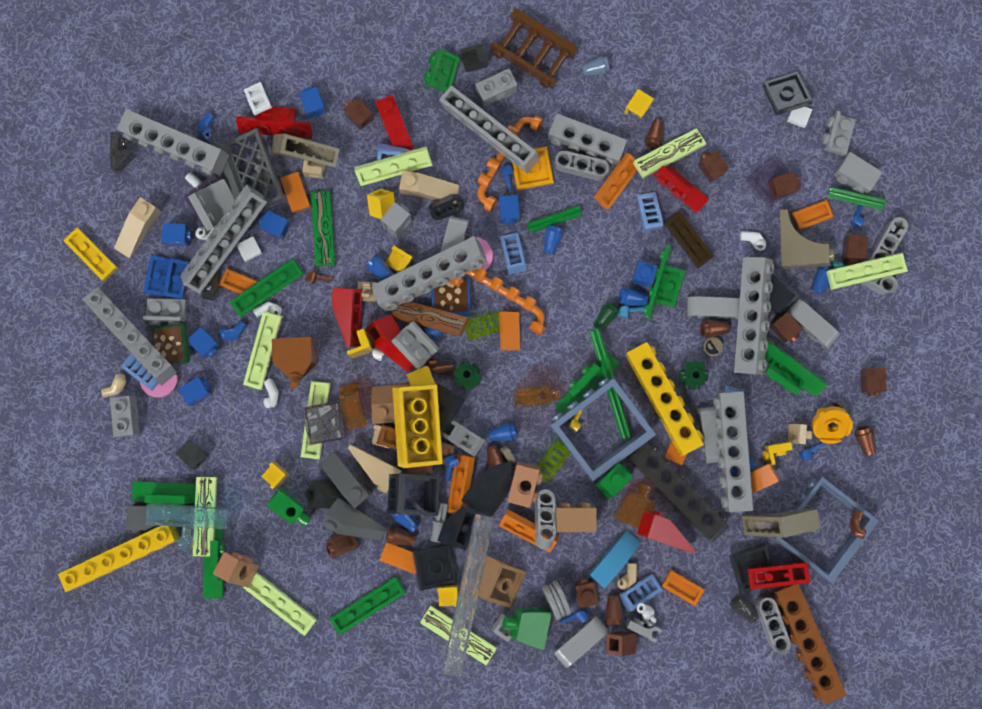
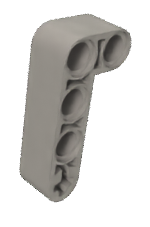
M897 217L885 225L866 261L874 260L875 256L883 258L894 254L908 229V223L904 218ZM884 240L889 242L890 247L885 246ZM893 276L861 283L880 295H886L895 291L898 285L897 280ZM883 281L888 284V290L883 287Z

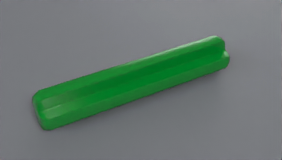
M830 187L828 191L829 198L882 210L886 203V200L836 187Z
M577 205L528 222V230L532 233L579 217L582 214L581 208Z

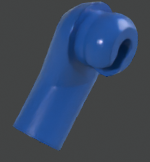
M208 112L197 126L199 135L203 140H209L212 137L209 125L214 120V117Z
M239 320L232 329H220L218 335L224 341L237 340L247 325Z

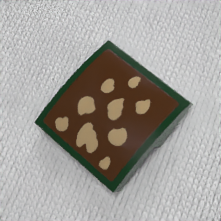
M187 324L151 328L153 346L169 364L190 362Z

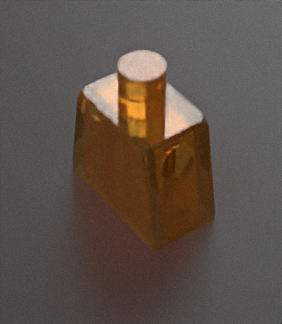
M549 385L522 387L513 391L516 410L552 405V401L560 400V390H550ZM539 393H542V400L538 397Z
M641 483L637 494L628 491L612 517L639 528L643 512L652 513V510L655 509L656 502L648 499L652 488Z

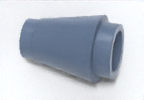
M600 56L582 65L584 76L602 75L610 71L607 56Z

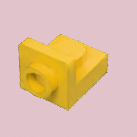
M791 442L764 446L762 451L764 462L776 465L774 453L775 456L787 455L786 451L793 450Z

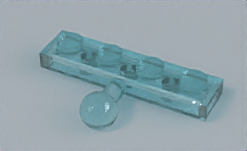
M148 503L146 505L145 525L183 527L182 537L178 540V547L182 551H188L194 546V540L190 536L191 527L227 529L229 508Z

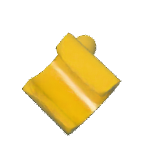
M582 410L576 413L569 424V428L573 432L578 431L582 426L577 421Z

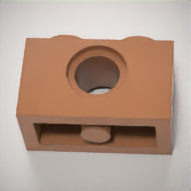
M517 462L507 502L530 508L531 502H536L538 492L535 491L536 484L540 485L543 473L539 472V466ZM522 481H529L531 487L524 489L520 483Z
M235 551L232 554L224 552L213 574L226 582L249 588L259 566L254 564V559L247 555H241Z

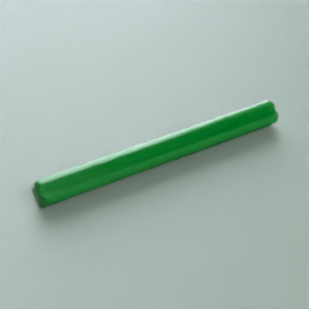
M599 328L590 330V337L603 380L607 377L609 379L611 377L614 378ZM611 387L607 390L621 439H629L632 437L621 398L615 389Z

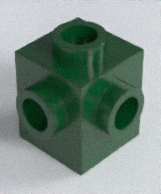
M462 361L455 367L454 375L456 377L453 380L459 388L463 386L469 392L483 381L479 375L481 370L475 363L471 365L469 361L467 363ZM466 372L471 374L469 378L464 377Z
M705 362L682 363V370L679 371V380L682 382V386H688V390H698L700 386L705 385V382L708 381V370H705Z

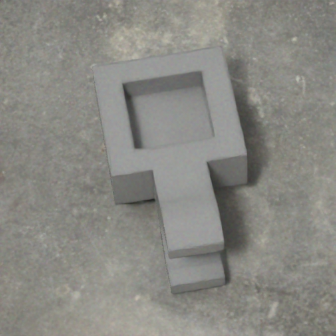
M635 617L633 620L628 618L625 624L628 629L649 638L652 642H657V639L652 637V632L658 631L661 633L662 630L659 627L652 626L647 628L642 620Z

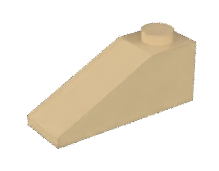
M403 170L399 190L404 195L439 200L451 194H458L460 185Z
M140 197L129 212L114 249L131 258L162 212Z
M353 445L348 447L373 483L378 485L377 489L388 493L389 474H402L403 470Z

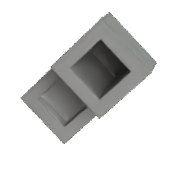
M454 420L445 433L440 430L441 436L474 457L485 442L484 439Z

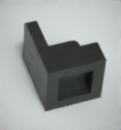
M482 44L461 49V58L467 73L487 67V58Z
M188 440L175 453L191 470H196L210 456L205 450H200L191 440Z
M313 480L306 491L310 508L330 509L336 499L339 498L337 488L332 481Z

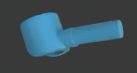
M628 306L620 307L618 309V317L628 318L629 312L644 311V306L633 308Z

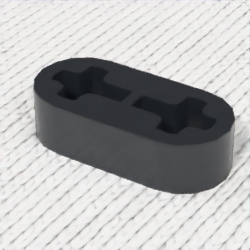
M451 194L432 202L428 210L434 220H442L461 212L465 205L460 195ZM454 201H457V206L453 205ZM436 208L440 209L439 213H436Z

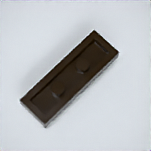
M678 212L664 223L697 269L714 257L681 212Z

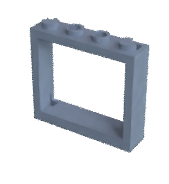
M613 377L601 380L598 383L600 385L595 390L589 389L583 394V399L579 402L575 400L567 406V411L563 414L558 412L551 418L553 421L550 422L552 428L592 481L656 435ZM613 387L643 426L644 430L591 468L561 429L560 425Z
M813 477L807 484V487H809L807 491L799 494L795 502L797 504L794 508H789L786 512L803 509L821 486L851 511L857 510L864 513L860 528L867 531L865 538H855L851 535L825 571L783 538H771L800 561L808 563V567L824 580L833 583L879 520L825 478Z

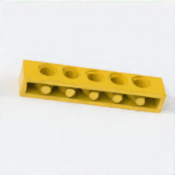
M646 342L627 352L625 356L681 457L704 445L702 442L704 438L699 430L696 431L693 426L695 422L691 414L686 413L683 408L685 406L681 396L677 397L673 381L667 379L664 365L662 362L657 361L655 357L657 353L652 345L649 346ZM642 361H650L652 364L651 369H645L642 366ZM652 377H658L661 380V385L654 386L651 382ZM662 394L669 395V403L662 402ZM671 411L679 413V420L675 421L670 417ZM681 428H686L689 431L687 438L680 435Z
M169 522L61 572L58 576L65 592H69L179 541L181 538L174 522Z

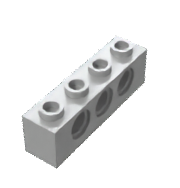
M556 114L548 134V139L551 140L552 144L556 146H561L562 144L568 146V149L572 152L578 153L581 151L586 153V156L605 160L609 166L619 163L627 142L626 139L560 114ZM571 132L574 136L567 138L564 133ZM582 139H589L591 141V144H584L582 142ZM606 145L609 150L602 151L599 146Z

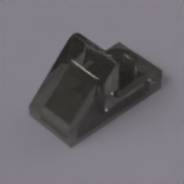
M110 132L111 170L116 174H120L139 154L134 150H124L127 148L126 139L119 132Z

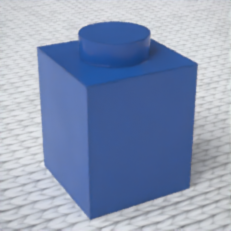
M308 87L299 93L309 119L326 113L317 87Z
M518 195L499 196L501 223L505 222V225H514L516 221H519Z
M268 210L259 220V228L262 231L281 240L284 239L291 224L287 219Z
M163 223L162 243L167 246H189V241L192 242L193 231L190 230L189 226L186 224Z
M638 261L631 282L650 287L653 284L657 266Z
M202 327L188 339L192 347L204 358L215 356L219 351L218 347L221 346Z
M201 377L193 379L178 389L188 406H194L212 395L210 391L212 389L211 384L207 379Z

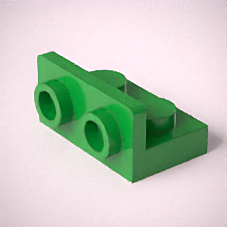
M442 49L432 53L428 60L430 64L429 69L423 77V81H425L423 87H433L445 93L453 83L460 57Z

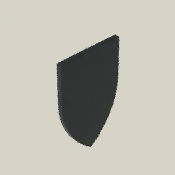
M511 463L498 464L482 473L461 501L491 518L510 490L513 477Z

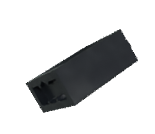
M389 474L387 514L438 516V509L440 507V476ZM406 480L425 481L424 510L404 509Z

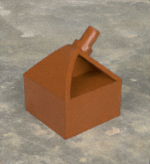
M312 337L272 339V362L289 377L291 388H297L298 382L318 364L317 340Z

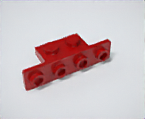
M271 106L272 108L257 114L255 118L236 117L239 133L245 134L257 128L261 135L288 134L302 139H312L313 137L312 124L310 122L295 121L296 108Z
M662 165L657 172L652 174L662 186L671 191L674 197L680 199L695 213H698L709 200L671 165L666 167Z

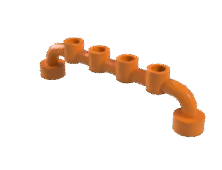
M537 115L534 118L529 116L523 117L514 126L509 125L507 129L518 137L523 125L529 124L531 130L538 132L543 123V118ZM500 152L496 158L491 157L487 163V167L490 168L487 174L481 173L478 179V183L481 184L477 192L478 198L484 204V209L489 212L493 211L498 199L491 195L487 198L485 191L492 183L494 175L500 169L505 158Z
M482 268L465 273L474 280L485 284L491 290L502 294L508 300L519 304L523 309L534 313L537 316V322L532 321L529 329L538 335L543 334L546 329L543 326L545 317L542 310L535 306L537 303L535 299L529 296L526 299L520 297V291L512 286L508 290L502 286L504 282L501 279L494 277L491 280L486 277L487 271ZM461 277L449 281V283L460 287L463 279Z

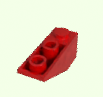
M392 315L374 321L365 329L374 346L407 373L415 368L391 342L400 332Z

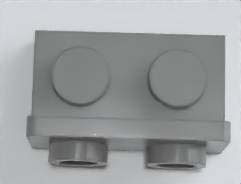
M837 110L828 118L827 126L829 130L822 139V144H824L823 150L845 156L847 155L856 119L841 116V111Z
M147 299L146 316H143V320L149 322V325L160 326L161 322H168V326L186 323L187 300Z
M414 321L403 328L391 341L417 369L422 367L439 350L437 345Z

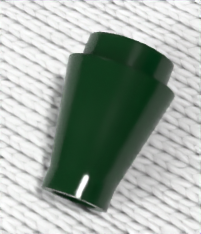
M607 302L602 306L593 325L603 331L607 325L618 317L619 310Z

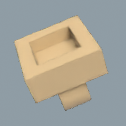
M358 281V289H363L362 301L376 302L372 285L377 282Z
M788 424L787 442H791V444H806V439H812V431H806L807 425Z

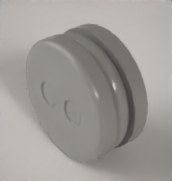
M555 580L548 585L542 586V591L555 619L559 620L565 615H570V606L558 581Z

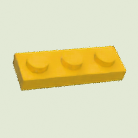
M78 227L63 240L102 281H106L118 269Z

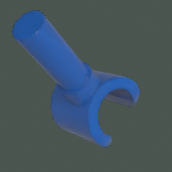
M507 164L502 167L501 173H503L508 190L511 192L513 187L509 175L514 172L511 165Z
M858 205L855 215L852 217L854 222L850 221L851 225L859 228L865 221L864 218L860 217L862 205Z
M820 442L811 448L804 449V451L801 450V460L813 459L812 452H815L825 444Z
M455 455L445 458L447 467L445 481H450L452 467L459 465Z
M579 609L580 611L561 618L560 622L562 624L577 618L582 623L588 619V614L584 609Z

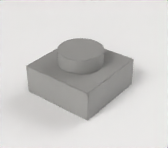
M501 614L491 631L509 642L511 639L509 635L510 630L503 629L502 622L506 616Z

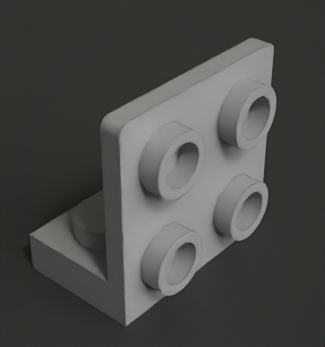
M224 179L188 196L207 231L213 229L235 201Z

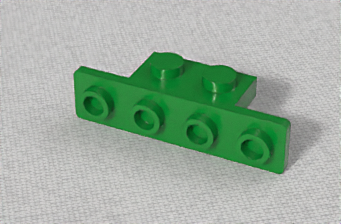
M666 245L665 250L661 252L660 261L662 262L660 268L657 267L655 273V285L651 286L649 292L651 299L644 308V315H646L645 318L648 321H652L657 304L671 308L676 307L685 277V270L668 267L672 254L670 245Z
M767 340L768 349L765 352V360L768 366L765 373L770 379L777 381L787 391L795 395L803 388L816 397L827 386V382Z
M607 352L612 371H614L619 362ZM598 360L592 366L588 364L581 372L583 376L579 381L575 378L568 386L569 392L555 406L559 412L563 414L568 410L567 406L575 400L579 402L584 398L583 394L591 388L595 390L600 386L598 383L603 380Z
M133 482L131 500L151 503V507H163V503L171 504V507L183 508V504H195L196 484Z
M216 519L215 539L210 541V556H203L204 599H221L224 594V580L213 574L223 553L226 552L223 519Z

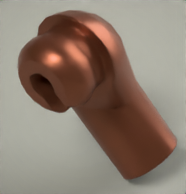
M433 356L427 360V366L436 375L454 372L453 363L443 365Z
M857 510L853 511L849 526L853 537L864 539L867 531L860 528L864 513Z

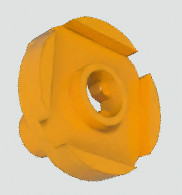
M831 406L818 409L811 426L815 436L821 442L835 444L840 442L841 438L845 435L847 437L851 433L853 422L844 408ZM831 422L836 423L832 428H829L828 424Z

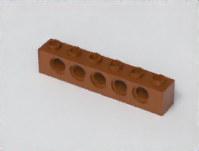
M799 584L780 586L773 589L774 596H771V598L775 600L782 614L780 615L784 626L787 625L790 631L787 633L789 640L792 644L796 645L798 650L795 652L799 662H803L806 670H803L804 675L813 684L814 688L811 690L815 699L826 705L847 696ZM793 601L794 608L788 611L787 604ZM801 619L802 626L796 629L795 623ZM809 638L810 645L808 647H804V640ZM818 657V663L812 666V659ZM822 676H826V682L824 684H820L819 682Z

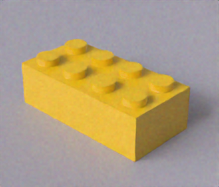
M437 385L392 387L398 466L410 468L443 464Z

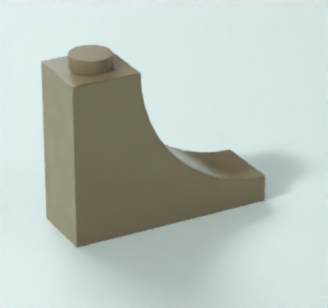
M274 134L270 153L336 168L340 149L288 134Z
M780 210L781 262L783 269L831 266V261L835 260L834 249H831L829 244L815 243L802 237L793 227L789 210Z
M817 509L742 516L744 535L784 538L821 529Z

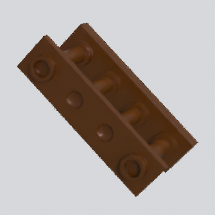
M515 8L511 14L513 25L500 45L494 41L491 43L492 54L499 59L504 58L539 80V84L542 87L554 89L556 80L553 77L566 58H575L578 47ZM524 28L528 31L529 35L516 54H513L506 48L517 31ZM540 38L544 41V45L530 65L521 58L534 39ZM554 47L559 50L560 55L548 73L545 74L537 68L550 48L553 49Z

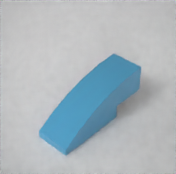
M626 530L588 574L605 589L628 562L641 542Z

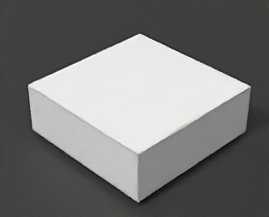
M802 107L791 111L787 122L805 128L812 109Z
M253 236L236 244L245 262L262 254Z

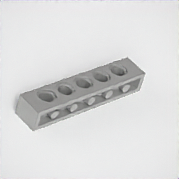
M452 85L439 99L446 111L526 174L540 160L534 149Z
M127 109L117 127V130L123 133L122 137L132 142L136 139L141 146L148 149L149 146H152L154 151L162 155L166 152L170 154V158L178 162L182 159L186 161V165L194 169L197 166L201 167V171L210 176L213 173L220 176L229 157V154L217 147Z
M246 184L180 275L183 285L199 294L202 292L267 203L261 193Z
M473 236L372 285L378 305L385 311L394 310L398 305L410 302L421 294H427L438 286H444L455 278L463 277L465 273L477 270L488 262L481 243Z
M743 257L734 373L764 375L766 370L765 352L768 349L767 332L770 328L768 314L771 311L770 293L773 289L771 275L774 272L772 259L765 257ZM760 273V280L756 282V276ZM756 293H759V298L755 301L754 297ZM755 312H757L758 316L757 319L754 321L753 315ZM755 331L756 337L752 340L751 335ZM752 350L755 353L753 359L750 358V353Z
M98 287L82 299L161 386L177 373L169 362Z
M744 392L718 393L713 403L714 409H717L718 416L715 418L716 429H719L717 448L720 449L721 454L718 457L719 468H722V476H720V487L723 488L724 496L721 497L722 508H725L726 512L753 511ZM727 407L733 410L731 418H728L725 414ZM729 427H732L735 431L732 438L727 435ZM731 446L736 449L734 457H731L728 453ZM733 466L738 469V474L735 477H732L730 474V469ZM734 486L739 488V494L736 497L731 493Z

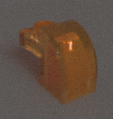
M358 383L339 387L340 405L348 430L367 426L365 409L361 401Z

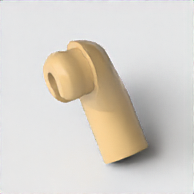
M121 373L116 374L112 385L101 389L102 396L105 398L122 393L126 385L125 375Z
M627 563V573L618 580L617 585L623 590L630 588L636 583L637 563Z

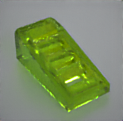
M499 312L469 320L465 328L469 341L500 332ZM496 317L499 326L498 328H495L492 320V318ZM485 320H489L491 330L487 329ZM479 322L482 323L484 332H480L478 326ZM473 324L477 332V334L474 335L470 326Z
M556 440L537 465L551 473L549 476L545 473L542 475V479L547 483L551 481L571 453L570 450ZM556 448L564 454L563 457L553 450ZM550 454L560 461L558 463L549 458ZM545 461L551 463L553 466H555V468L552 470L550 467L544 464Z

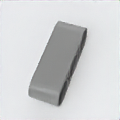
M560 151L555 157L554 165L560 172L594 180H603L609 171V164L602 159L569 151ZM564 158L568 161V164L562 165L558 160ZM584 163L586 168L579 169L577 164ZM601 167L604 169L605 172L599 174L596 172L595 168Z
M450 216L440 252L465 240V232L469 220Z
M687 297V317L710 318V316H715L718 319H729V317H736L738 319L740 298Z
M800 299L787 310L808 333L807 335L813 341L819 342L822 345L821 348L828 350L840 336V333Z
M714 406L698 408L697 414L700 416V421H698L699 429L704 438L702 441L704 444L702 445V450L705 452L706 458L704 462L705 464L718 463V457L721 454L720 449L717 448L719 429H716L715 418L718 417L717 409H714Z
M547 489L541 490L538 493L535 502V542L540 549L545 550L551 548L556 536L555 496L552 491Z
M765 595L759 596L755 601V607L768 644L777 653L785 654L790 650L791 643L778 606L772 598ZM768 600L769 607L763 610L762 603ZM775 619L776 626L770 629L769 622ZM782 639V646L776 648V641Z
M596 615L591 617L592 620L590 622H585L577 629L578 632L575 635H570L562 642L563 645L560 648L554 649V655L565 668L571 666L608 633L609 630Z

